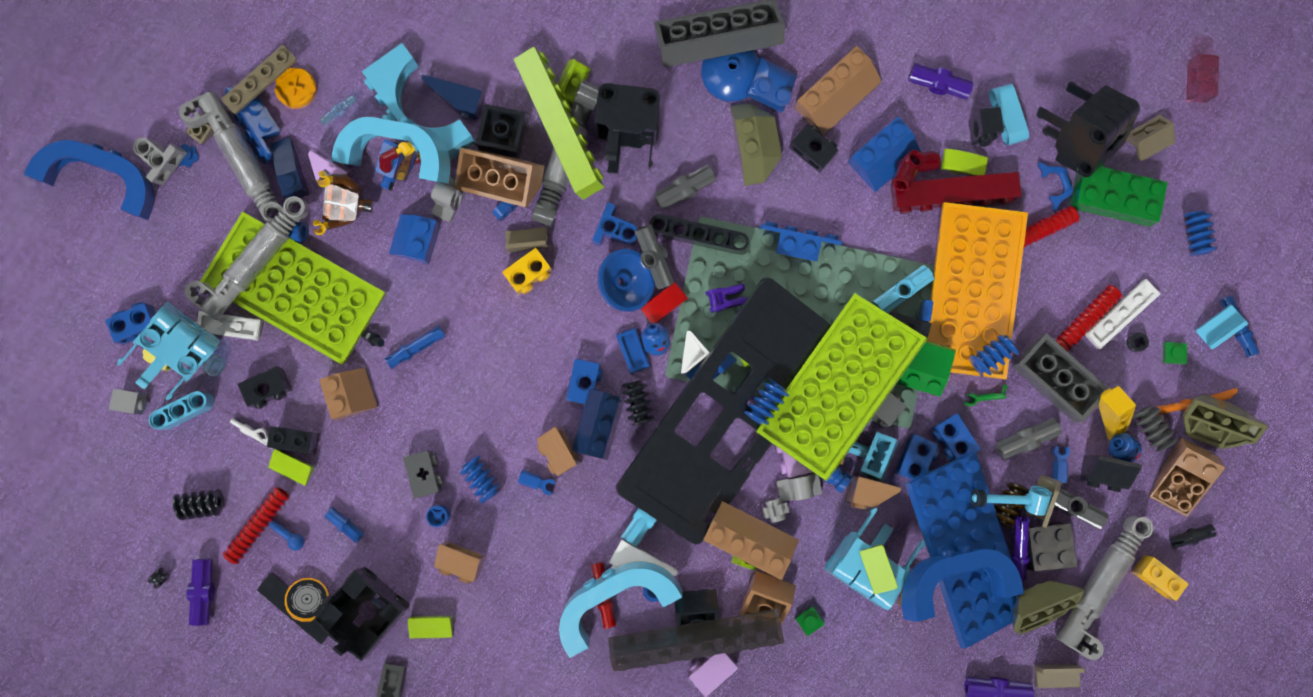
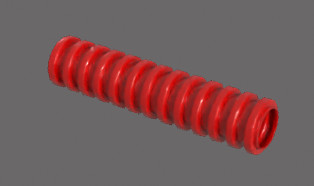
M1068 206L1067 209L1064 208L1061 212L1058 211L1055 214H1051L1050 217H1045L1044 220L1041 219L1038 223L1035 222L1032 225H1028L1025 233L1024 248L1027 247V244L1032 245L1033 242L1036 243L1039 239L1042 240L1050 236V234H1055L1056 231H1061L1062 228L1065 229L1073 225V223H1078V211L1073 206Z
M1106 286V290H1102L1097 299H1094L1088 305V308H1085L1079 314V317H1076L1070 323V326L1065 328L1066 331H1062L1061 335L1057 336L1055 341L1069 353L1068 350H1071L1073 345H1076L1077 341H1080L1082 336L1087 334L1086 331L1089 332L1091 327L1095 326V322L1098 323L1100 318L1104 317V313H1108L1109 309L1113 308V304H1117L1118 300L1122 298L1121 292L1114 286Z
M279 487L273 488L274 492L269 493V498L265 499V503L260 505L261 508L256 510L257 513H254L252 519L248 520V524L244 525V530H240V535H236V540H232L231 545L227 547V551L222 553L227 561L232 564H239V559H243L244 554L248 552V548H251L253 546L252 543L257 541L256 537L259 538L261 536L260 532L265 531L264 527L269 526V521H273V516H277V511H281V506H284L286 504L285 501L290 499L286 491Z

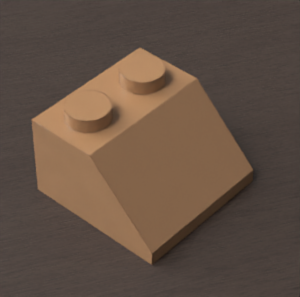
M366 368L340 372L319 379L331 420H341L378 407Z
M562 426L554 427L537 438L539 444L536 446L542 456L546 455L549 461L547 466L552 474L555 473L557 476H560L582 463L577 453L572 451L573 446Z
M852 476L846 501L851 502V507L867 510V507L874 508L898 494L901 488Z
M446 541L439 544L434 567L438 568V572L443 575L450 576L454 574L459 576V581L470 584L471 581H477L486 556Z
M755 571L739 615L779 630L792 607L796 585Z

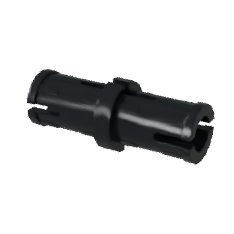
M1208 524L1197 529L1190 528L1184 533L1170 536L1169 541H1174L1170 544L1176 550L1190 544L1197 545L1199 541L1216 537L1217 534L1216 532H1211L1215 531V528L1212 524Z

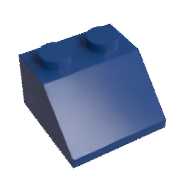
M400 214L389 254L429 265L441 225L436 220Z

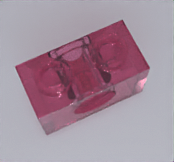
M1198 54L1188 61L1187 102L1207 103L1218 96L1219 55Z

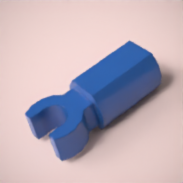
M1053 446L1052 454L1055 457V461H1053L1052 478L1062 481V483H1068L1067 457L1070 455V448L1064 447V452L1060 455L1058 446Z
M525 470L521 471L518 479V484L535 490L540 488L546 495H552L553 493L546 489V485L548 483L556 484V481L553 479L542 480V476Z

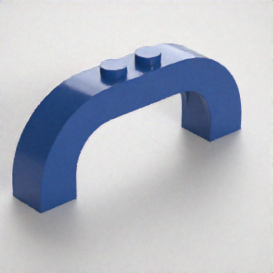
M72 140L50 143L41 148L31 158L23 174L36 181L54 186L57 176L63 167L73 162H83L122 177L126 185V195L120 210L149 220L153 209L154 190L151 181L146 178L147 174L137 165L122 158V153L112 149L109 152L103 151L102 146L90 142V145Z
M960 546L957 547L958 551H940V555L921 561L909 573L902 591L903 619L920 622L935 618L933 594L937 584L945 577L982 568L989 578L992 596L1010 598L1024 594L1020 574L1014 563L1005 554L997 550Z

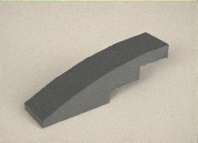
M383 664L376 697H401L405 674L404 666Z

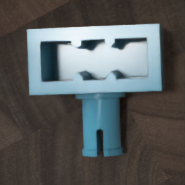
M876 432L873 442L869 447L855 442L848 453L865 459L861 469L862 475L882 483L898 442L895 438Z

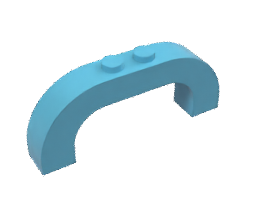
M382 115V119L374 117L358 118L346 125L335 141L331 161L361 166L363 150L366 144L375 137L381 136L409 141L420 152L421 168L419 178L449 183L450 158L445 144L430 129L413 125V120L400 118V122H397L395 117Z
M638 561L624 564L616 569L610 568L602 574V577L586 581L583 587L569 598L560 620V639L569 658L589 647L590 638L581 623V616L587 610L632 586H643L650 589L657 596L661 605L665 607L682 598L683 590L676 578L668 570L657 564Z

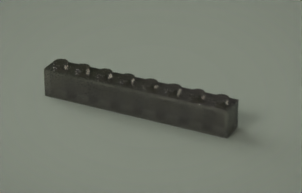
M778 609L608 638L609 659L614 672L639 667L646 668L657 664H669L670 662L681 660L688 661L693 658L711 657L717 654L734 653L735 651L747 649L754 650L759 647L776 646L784 643Z

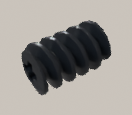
M641 381L621 385L623 388H628L623 392V395L630 397L624 401L625 404L631 405L626 409V412L633 413L628 417V420L634 421V423L629 426L649 423L655 419L653 416H648L653 409L646 407L651 403V400H647L644 397L648 396L650 392L643 391L648 384Z
M216 489L215 494L213 490H208L207 495L204 491H200L198 495L196 492H192L190 497L187 493H183L182 497L179 494H175L172 502L173 510L176 517L182 521L194 519L195 517L219 516L223 511L224 496L220 489Z

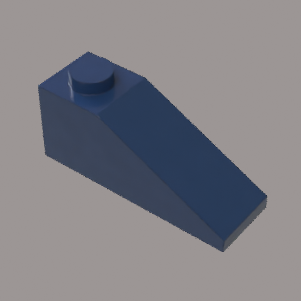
M422 75L425 85L459 114L461 118L465 120L479 119L485 99L482 90Z
M291 137L270 143L276 177L282 196L287 199L292 196L302 198L310 195Z

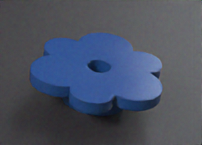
M187 144L180 146L187 152V155L179 166L191 167L193 163L199 160L196 148L193 146L189 147Z

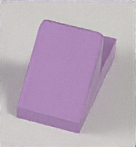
M316 147L308 153L316 180H322L318 174L320 171H329V174L347 175L352 171V169L342 163L331 161V156Z

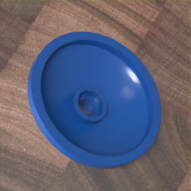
M754 50L705 59L701 67L703 84L711 95L720 100L736 102L746 99L748 97L746 92L760 59ZM734 64L736 68L730 69L729 65Z
M631 249L616 250L604 258L598 271L599 291L603 299L612 308L623 312L636 311L646 305L651 299L655 281L650 269L643 266L639 252Z

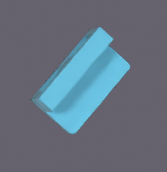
M1230 304L1195 331L1213 350L1249 323Z

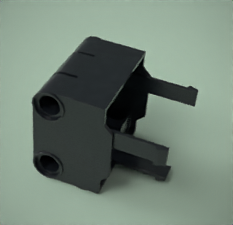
M1069 82L1066 91L1086 101L1073 112L1070 121L1064 120L1041 106L1038 108L1036 116L1061 129L1059 132L1047 126L1042 131L1045 136H1050L1057 140L1055 148L1058 153L1055 161L1083 177H1090L1125 145L1140 111V105L1135 99L1107 85L1103 86L1097 93L1092 94L1077 86L1076 83Z
M604 83L599 87L594 124L597 139L607 140L605 160L608 161L607 173H618L621 147L640 149L646 144L651 145L648 169L651 170L653 166V161H651L653 145H656L659 133L660 95L656 89Z
M362 567L355 569L334 595L329 594L322 602L323 607L316 614L313 621L338 644L332 650L340 657L349 652L362 661L369 657L396 622L408 610L410 604L382 582L370 569ZM376 594H377L378 596H380V597L375 598V599L372 600V598H373ZM372 600L371 603L377 607V614L373 619L365 620L358 628L353 624V621L359 615V607L363 602Z

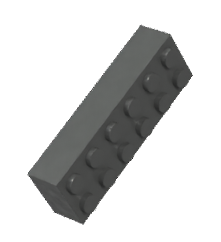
M762 0L654 22L656 41L663 67L785 44V24L776 0Z

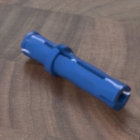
M1233 295L1219 300L1223 309L1231 304L1242 316ZM1246 325L1236 333L1235 339L1240 342L1248 358L1260 353V350L1252 337L1254 335L1253 332L1249 331Z
M438 325L413 342L400 346L399 350L384 359L390 369H393L406 360L410 361L414 355L446 336Z

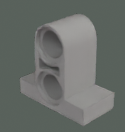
M143 137L138 138L133 146L134 152L152 167L146 178L153 183L161 185L167 182L187 154L181 147L170 144L166 149L159 142Z
M449 177V183L437 182L431 193V198L436 203L431 214L449 223L452 222L466 193L454 188L455 179Z
M815 473L776 481L779 498H781L782 502L803 500L822 494L819 476Z

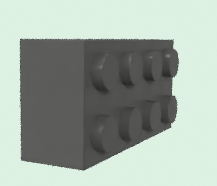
M1047 333L1039 335L1011 366L1074 423L1084 422L1099 405L1100 395L1109 389Z

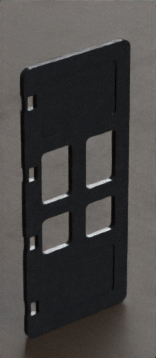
M768 277L761 279L616 484V492L695 545L702 543L722 501L727 504L731 503L750 476V472L759 463L772 443L757 433L732 470L726 469L711 458L712 451L736 418H740L756 431L761 425L743 413L744 411L752 412L747 404L748 400L764 378L772 379L786 390L829 330L831 324L775 280ZM730 352H733L751 366V370L734 393L724 389L712 378ZM701 393H705L721 404L723 409L699 444L693 446L677 435L675 429ZM749 457L752 459V462L750 463L748 468L744 470L741 467ZM710 511H712L715 514L710 520V522L707 524L706 522H704V520L710 513Z

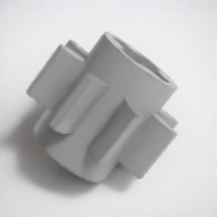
M781 498L767 501V507L762 508L764 517L766 519L770 518L771 523L785 520V514L790 513L788 504L786 502L782 503Z

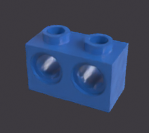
M139 302L133 304L129 310L113 313L112 317L105 319L113 342L124 345L134 341L150 323L156 312L152 305ZM142 314H145V320L141 323L140 317ZM125 322L126 327L121 331V324Z
M958 413L951 414L932 426L934 431L932 432L933 437L938 443H942L945 448L944 454L949 461H954L969 453H976L981 450ZM947 424L952 427V434L950 436H947L944 432V427ZM959 442L964 446V451L961 454L956 451V445Z
M915 434L910 435L894 473L908 480H913L930 472L928 468L931 461L934 462L938 455V450H936L938 444ZM920 444L926 447V453L923 456L919 455L917 451ZM912 464L918 466V473L914 476L909 471Z

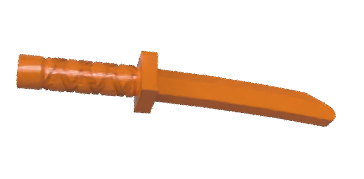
M1233 388L1209 396L1223 401L1232 398L1238 390ZM1194 399L1181 400L1180 403L1155 406L1160 409L1157 415L1181 410L1186 411Z

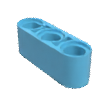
M1008 84L990 89L989 98L992 108L1001 107L1004 132L1001 136L1005 145L1008 146L1028 140V127L1014 86Z
M192 392L151 413L149 424L154 429H172L210 410L214 405V398L209 393ZM202 396L204 403L202 406H199L198 399ZM183 405L185 411L184 414L181 416L179 414V409ZM164 415L165 423L161 425L160 418Z

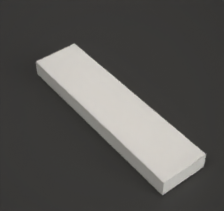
M1144 279L1106 313L1098 323H1095V326L1091 327V330L1086 332L1085 336L1097 349H1101L1161 293L1147 279Z

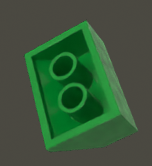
M926 341L897 384L941 397L949 379L956 349Z

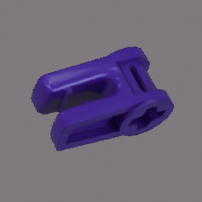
M744 284L706 291L705 294L706 297H709L711 306L709 308L710 313L743 305L747 297L726 300L725 296L743 292L745 290Z

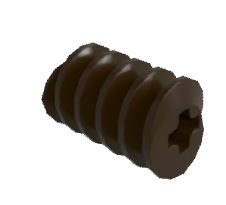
M1008 482L1006 486L1009 490H1003L1002 492L1003 495L1026 496V493L1029 494V489L1020 484ZM1023 504L995 505L994 508L997 511L996 515L1000 525L1013 530L1009 524H1016L1013 517L1021 516L1022 514L1018 511V508L1025 509V506Z

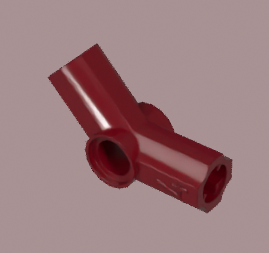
M917 150L910 151L897 163L898 169L892 180L893 187L898 191L907 192L911 188L917 172L937 170L940 167L941 161L939 153L934 151L921 153Z

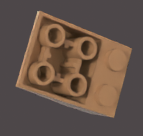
M1182 437L1169 454L1149 497L1188 517L1224 471L1225 466L1220 457Z

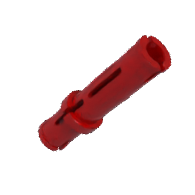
M604 562L591 565L593 578L596 580L602 577V574L605 572ZM611 597L597 605L601 613L603 629L617 626L613 611L614 602L611 601Z

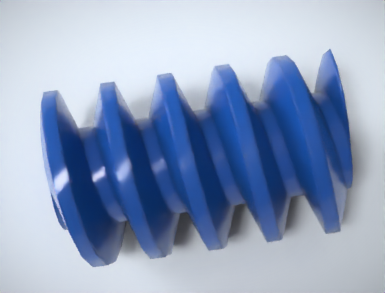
M1197 211L1184 215L1185 218H1189L1185 225L1190 226L1186 233L1192 235L1187 238V241L1194 243L1188 247L1189 250L1195 251L1190 256L1205 255L1218 249L1216 246H1211V243L1217 241L1216 238L1209 237V235L1215 233V230L1208 229V227L1214 225V222L1207 221L1213 214L1206 213V211Z
M1007 335L997 336V341H990V346H983V351H976V356L971 355L969 360L978 374L983 377V372L991 375L990 367L998 370L997 362L1004 366V357L1011 361V352L1017 356L1019 352Z
M770 378L769 380L772 384L764 383L767 391L759 390L762 398L754 397L757 405L749 404L752 412H743L760 425H769L766 417L774 418L771 410H780L776 403H785L781 396H790L782 386Z
M478 455L461 466L463 469L460 474H468L465 482L473 481L469 488H478L474 495H482L479 502L485 503L502 490L497 491L500 483L492 484L495 476H487L491 470L482 469L486 463H478L481 455Z

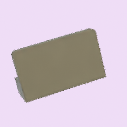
M1159 115L1130 131L1126 141L1137 148V158L1139 161H1143L1175 143L1173 122Z
M546 227L505 231V250L508 253L532 251L534 248H537V250L549 249Z
M1040 474L1037 486L1044 487L1052 492L1046 515L1040 516L1027 512V515L1044 520L1042 527L1047 528L1062 481Z
M1078 664L1034 665L1035 687H1080V673H1085V668Z

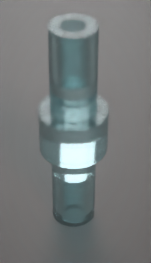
M351 95L340 104H335L331 107L332 110L319 120L325 126L337 116L338 118L345 114L344 111L357 102L356 99Z

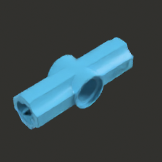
M922 265L872 302L876 307L888 313L933 281V273L925 265ZM899 286L907 288V295H902L899 292Z
M638 508L633 516V520L621 537L636 547L647 530L651 529L656 519Z

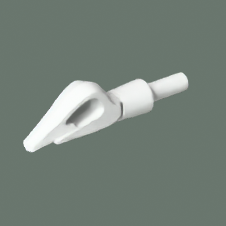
M234 418L230 420V423L240 428L242 433L267 446L268 433L264 428L254 430L246 423L242 424ZM263 432L266 439H263L259 433Z

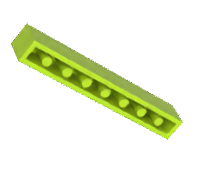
M535 47L530 48L514 58V62L574 192L584 200L605 188L602 182L604 176L600 169L594 165L595 157L586 148L588 143L584 135L578 131L580 126L574 116L571 117L570 112L572 109L569 103L563 100L562 95H564L561 86L554 81L557 77L552 68L547 66L549 62L547 56L543 51L539 52Z

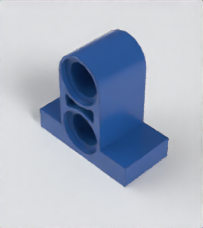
M607 202L592 242L594 245L601 247L604 238L607 237L625 245H633L638 240L636 234L631 239L625 238L623 234L627 230L634 231L637 227L632 223L614 217L616 206ZM611 222L616 227L613 231H607L604 229V226Z

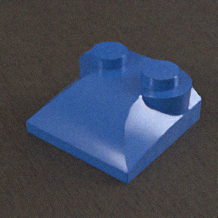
M761 57L746 96L781 113L791 100V92L797 75Z

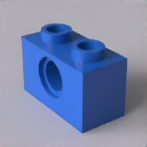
M574 360L567 401L585 405L589 389L597 390V381L601 382L603 369H600L599 363ZM585 377L591 379V386L587 389H583L580 386L581 379Z

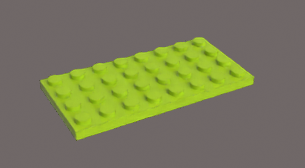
M242 211L200 282H206L213 288H216L224 279L223 274L235 262L243 250L246 249L245 247L250 244L249 242L262 229L264 223ZM289 238L270 263L263 268L264 270L260 272L255 281L252 282L246 291L240 292L233 303L336 362L345 365L360 340L363 331L366 330L387 293Z
M854 293L787 387L786 391L790 396H781L785 403H776L780 410H771L774 418L766 417L769 425L761 424L756 432L825 481H828L923 347L927 338Z

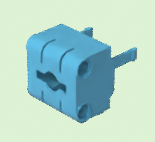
M167 301L134 340L133 344L135 345L124 358L121 357L118 360L117 365L120 366L134 348L140 345L156 357L135 382L141 388L145 389L165 365L183 376L165 398L169 400L173 397V392L184 379L187 382L203 362L207 361L217 349V345L221 340L206 329L204 330L201 325L189 316L184 315L182 311ZM145 336H148L150 339H152V340L155 341V342H153V343H152V342H148V341L146 340ZM182 362L188 365L190 369L184 368Z
M872 508L869 510L870 514L860 530L845 536L835 553L828 560L824 570L876 606L889 610L904 587L911 569L909 568L920 549L925 547V541L921 540L905 566L900 567L888 559L898 588L874 595L859 551L879 544L884 545L894 529L884 523L870 546L859 539L878 510L877 508Z

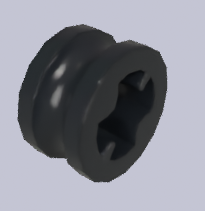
M1135 333L1127 338L1126 344L1132 352H1140L1147 349L1149 339L1143 333ZM1139 338V342H1142V344L1136 347L1134 340Z
M159 568L149 577L147 582L149 584L153 583V588L158 589L168 580L170 574L164 573V569Z

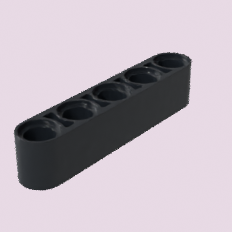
M661 214L654 215L649 222L655 235L658 237L738 255L746 254L751 248L749 238L743 232ZM659 222H665L663 229L656 230V225ZM679 226L685 227L682 234H675V230ZM698 231H705V235L701 239L695 238V234ZM724 235L725 240L722 243H716L715 239L717 236ZM740 239L746 241L745 246L742 248L735 246V243Z

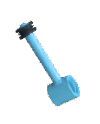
M1040 486L1030 487L1029 494L1026 496L986 494L985 490L974 489L971 493V503L974 507H984L986 503L1025 504V509L1028 512L1042 516L1047 513L1052 492Z

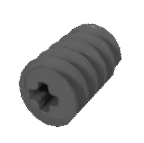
M1152 404L1134 413L1132 418L1140 417L1136 425L1145 426L1140 432L1149 433L1145 440H1153L1149 447H1157L1156 452H1159L1174 445L1178 440L1176 437H1170L1173 431L1170 429L1166 430L1169 424L1162 422L1164 416L1157 415L1160 409L1159 407H1153L1155 404Z

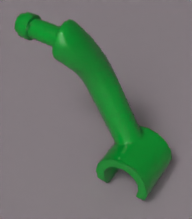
M1004 384L1002 386L1001 394L988 393L977 396L975 394H967V396L972 398V403L964 402V405L969 407L976 405L979 401L1004 399L1007 397L1005 393L1008 385Z

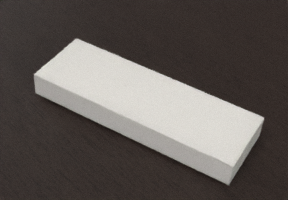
M199 311L197 323L204 330L206 329L214 335L260 341L263 320L224 314L218 320H215L206 313Z

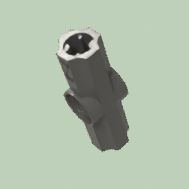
M706 165L690 175L685 174L675 179L671 185L656 192L654 197L661 210H664L679 201H686L692 198L699 190L716 182V178L712 169Z
M648 224L634 230L643 251L641 262L645 268L650 269L657 288L662 289L672 285L674 281L666 263L668 253L666 248L658 243L652 225Z
M1054 418L1035 426L1025 427L1016 431L1014 435L996 442V451L1002 460H1005L1018 453L1033 450L1041 446V443L1061 435V427Z
M1060 488L1054 506L1063 510L1066 514L1072 515L1101 530L1106 524L1109 514L1086 502L1082 497H1077ZM1074 500L1078 503V509L1075 512L1071 509V503Z

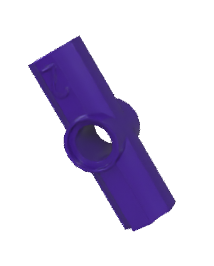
M916 63L912 67L908 82L929 88V91L934 94H949L965 100L969 98L973 88L972 81L954 76L947 69H932Z
M213 559L192 560L191 582L186 592L187 600L190 601L188 625L201 626L209 625L210 606L215 596V585L212 582Z
M966 677L964 682L966 697H1034L1033 684L1010 681L999 677H990L989 679Z

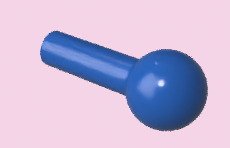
M275 520L270 523L269 527L287 540V545L291 550L298 551L303 548L305 539L302 535L292 534Z

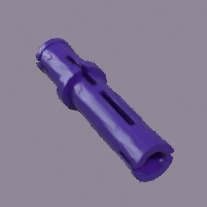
M1023 516L1015 518V547L1012 561L1020 574L1021 581L1027 579V563H1029L1030 559L1029 555H1027L1030 519L1025 517V521H1023Z

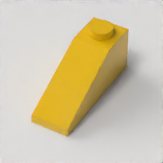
M1119 386L1113 390L1111 388L1105 390L1100 395L1101 398L1098 405L1109 440L1129 429L1136 408V404Z

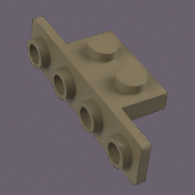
M281 45L222 97L221 100L234 114H238L290 68L297 59L284 45Z

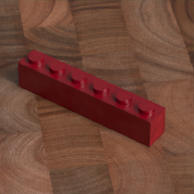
M1019 172L913 181L911 188L907 192L896 190L893 187L894 185L891 187L893 212L899 211L900 214L912 213V210L919 209L920 212H930L933 208H941L942 210V203L944 202L970 206L982 204V207L993 206L996 202H1002V205L1014 204L1022 196Z

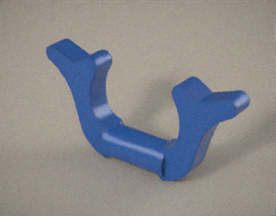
M1039 162L1037 167L1041 170V178L1055 173L1060 177L1064 189L1062 195L1049 197V201L1052 203V211L1055 212L1058 210L1059 204L1072 194L1073 187L1065 168L1049 167Z

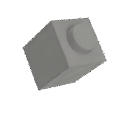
M113 389L109 410L143 415V411L147 407V394Z

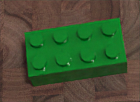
M1102 166L1090 177H1083L1076 172L1069 206H1073L1079 211L1151 227L1160 222L1168 182Z

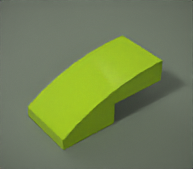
M944 149L941 169L955 174L985 175L988 157L960 150Z

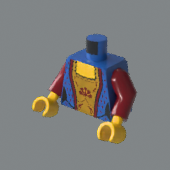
M384 139L375 169L376 172L384 175L381 187L392 191L395 181L405 182L413 165L421 162L419 151L415 152V148L410 142L397 143Z

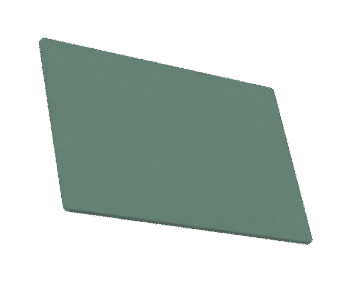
M700 217L698 223L745 233L749 238L751 248L746 254L738 255L693 245L683 289L688 299L679 308L666 376L689 382L690 379L687 375L681 374L687 331H691L710 353L725 329L743 306L710 313L709 308L711 306L709 297H706V291L744 284L745 290L743 292L728 295L725 298L726 300L738 297H747L748 299L760 280L768 277L775 280L832 325L854 293L873 304L872 301L922 265H925L934 273V265L821 242L817 262L777 254L776 250L780 236L778 232ZM698 231L695 234V238H703L705 231ZM717 236L715 242L722 243L725 240V236ZM740 239L735 243V246L742 248L745 246L746 241ZM932 281L891 311L918 319L921 302L930 300ZM899 286V292L902 295H907V288ZM730 352L737 361L716 377L714 381L724 389L735 392L751 370V367L745 369L739 356ZM764 378L752 396L761 397L759 390L767 391L764 383L772 384L768 378ZM896 383L890 393H896L904 399L903 404L907 407L894 421L892 426L910 428L918 390Z

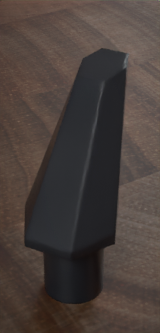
M364 330L361 335L371 346H384L385 342L379 334Z

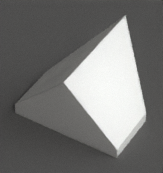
M691 331L686 333L681 368L682 375L695 368L709 354V351Z

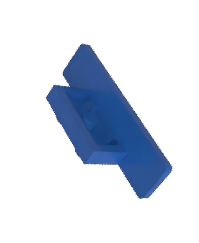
M231 87L226 88L224 96L232 90ZM257 97L238 114L233 113L235 122L244 130L246 140L253 145L258 159H261L264 164H268L272 154L264 140L279 135L280 130L260 97Z
M765 221V225L761 224L759 228L780 233L776 250L777 254L816 262L818 261L821 242L835 245L843 244V241L838 240L839 236L826 234V238L820 237L818 232L811 230L801 233L797 232L798 228L786 226L785 229L777 228L778 224Z

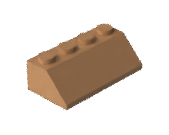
M856 46L801 96L794 108L811 126L816 127L821 132V136H824L882 81L871 59Z
M460 148L454 188L526 208L542 185L545 165L476 148Z
M722 501L703 541L782 580L792 560L799 539Z

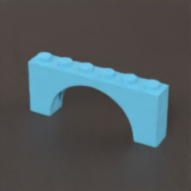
M402 43L362 71L366 77L363 80L370 91L375 89L378 93L375 95L381 106L386 104L389 108L386 110L387 114L395 117V120L397 119L398 122H400V118L408 119L402 109V90L408 77L419 67ZM460 119L444 127H425L441 138L447 148L450 161L459 155L460 148H469L476 143ZM411 143L415 148V152L419 151L417 147L413 143Z

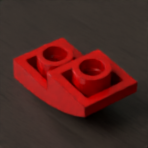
M674 282L644 305L641 310L651 323H658L666 315L683 304L688 297L679 285Z

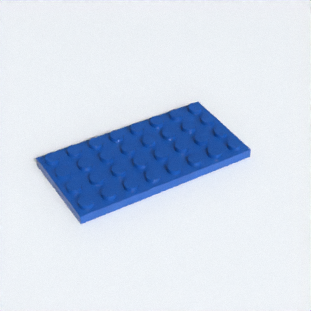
M969 453L905 483L930 557L940 555V551L953 550L954 552L958 551L957 547L971 546V548L997 550L1005 554L1012 561L993 503H986L984 507H974L971 503V493L974 489L985 490L986 494H990L976 453ZM982 568L951 575L939 582L960 648L966 649L1013 623V608L1017 600L1016 596L1010 598L992 596L989 578Z

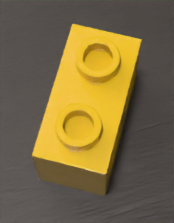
M534 248L502 273L518 295H520L521 293L527 294L534 288L532 285L536 282H543L549 278V273L552 269L537 248ZM536 262L542 263V269L538 272L532 271V265ZM517 275H525V281L522 284L515 283Z
M1143 555L1131 571L1164 598L1174 601L1179 599L1189 585L1159 560L1151 556Z

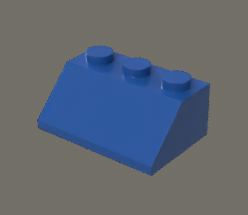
M898 116L858 150L848 163L874 192H877L895 176L898 169L897 163L912 150H917L921 153V150L913 132Z

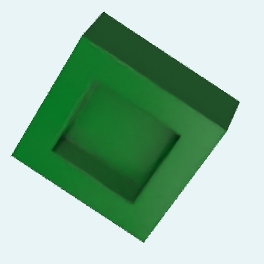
M1163 343V364H1187V343Z
M810 606L794 617L807 637L825 625L813 606Z

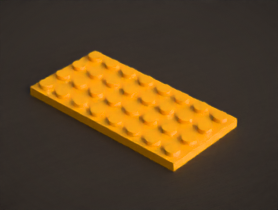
M942 203L933 273L934 280L932 281L930 300L934 303L931 321L928 323L932 324L927 341L956 349L951 373L980 376L970 363L969 357L971 355L976 356V351L978 350L983 351V346H990V341H997V336L1007 335L1012 340L1028 217L1027 212ZM1004 357V366L997 362L998 370L990 367L991 375L983 372V377L1007 379L1009 359Z

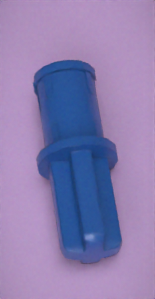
M334 507L325 514L324 517L338 528L337 531H342L353 542L357 543L363 537L364 533L350 522L351 519L344 517Z

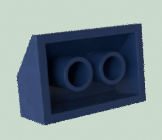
M589 389L572 451L608 460L625 400L606 392Z

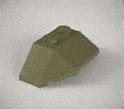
M751 103L730 106L744 186L765 183L782 158L775 117Z
M1206 394L1195 397L1183 414L1186 436L1221 449L1238 447L1247 443L1249 445L1255 444L1269 427L1242 408Z
M1051 580L1023 590L1024 594L1016 596L1017 600L1013 608V630L1017 634L1023 635L1053 622L1065 615L1069 609L1077 607L1084 590Z

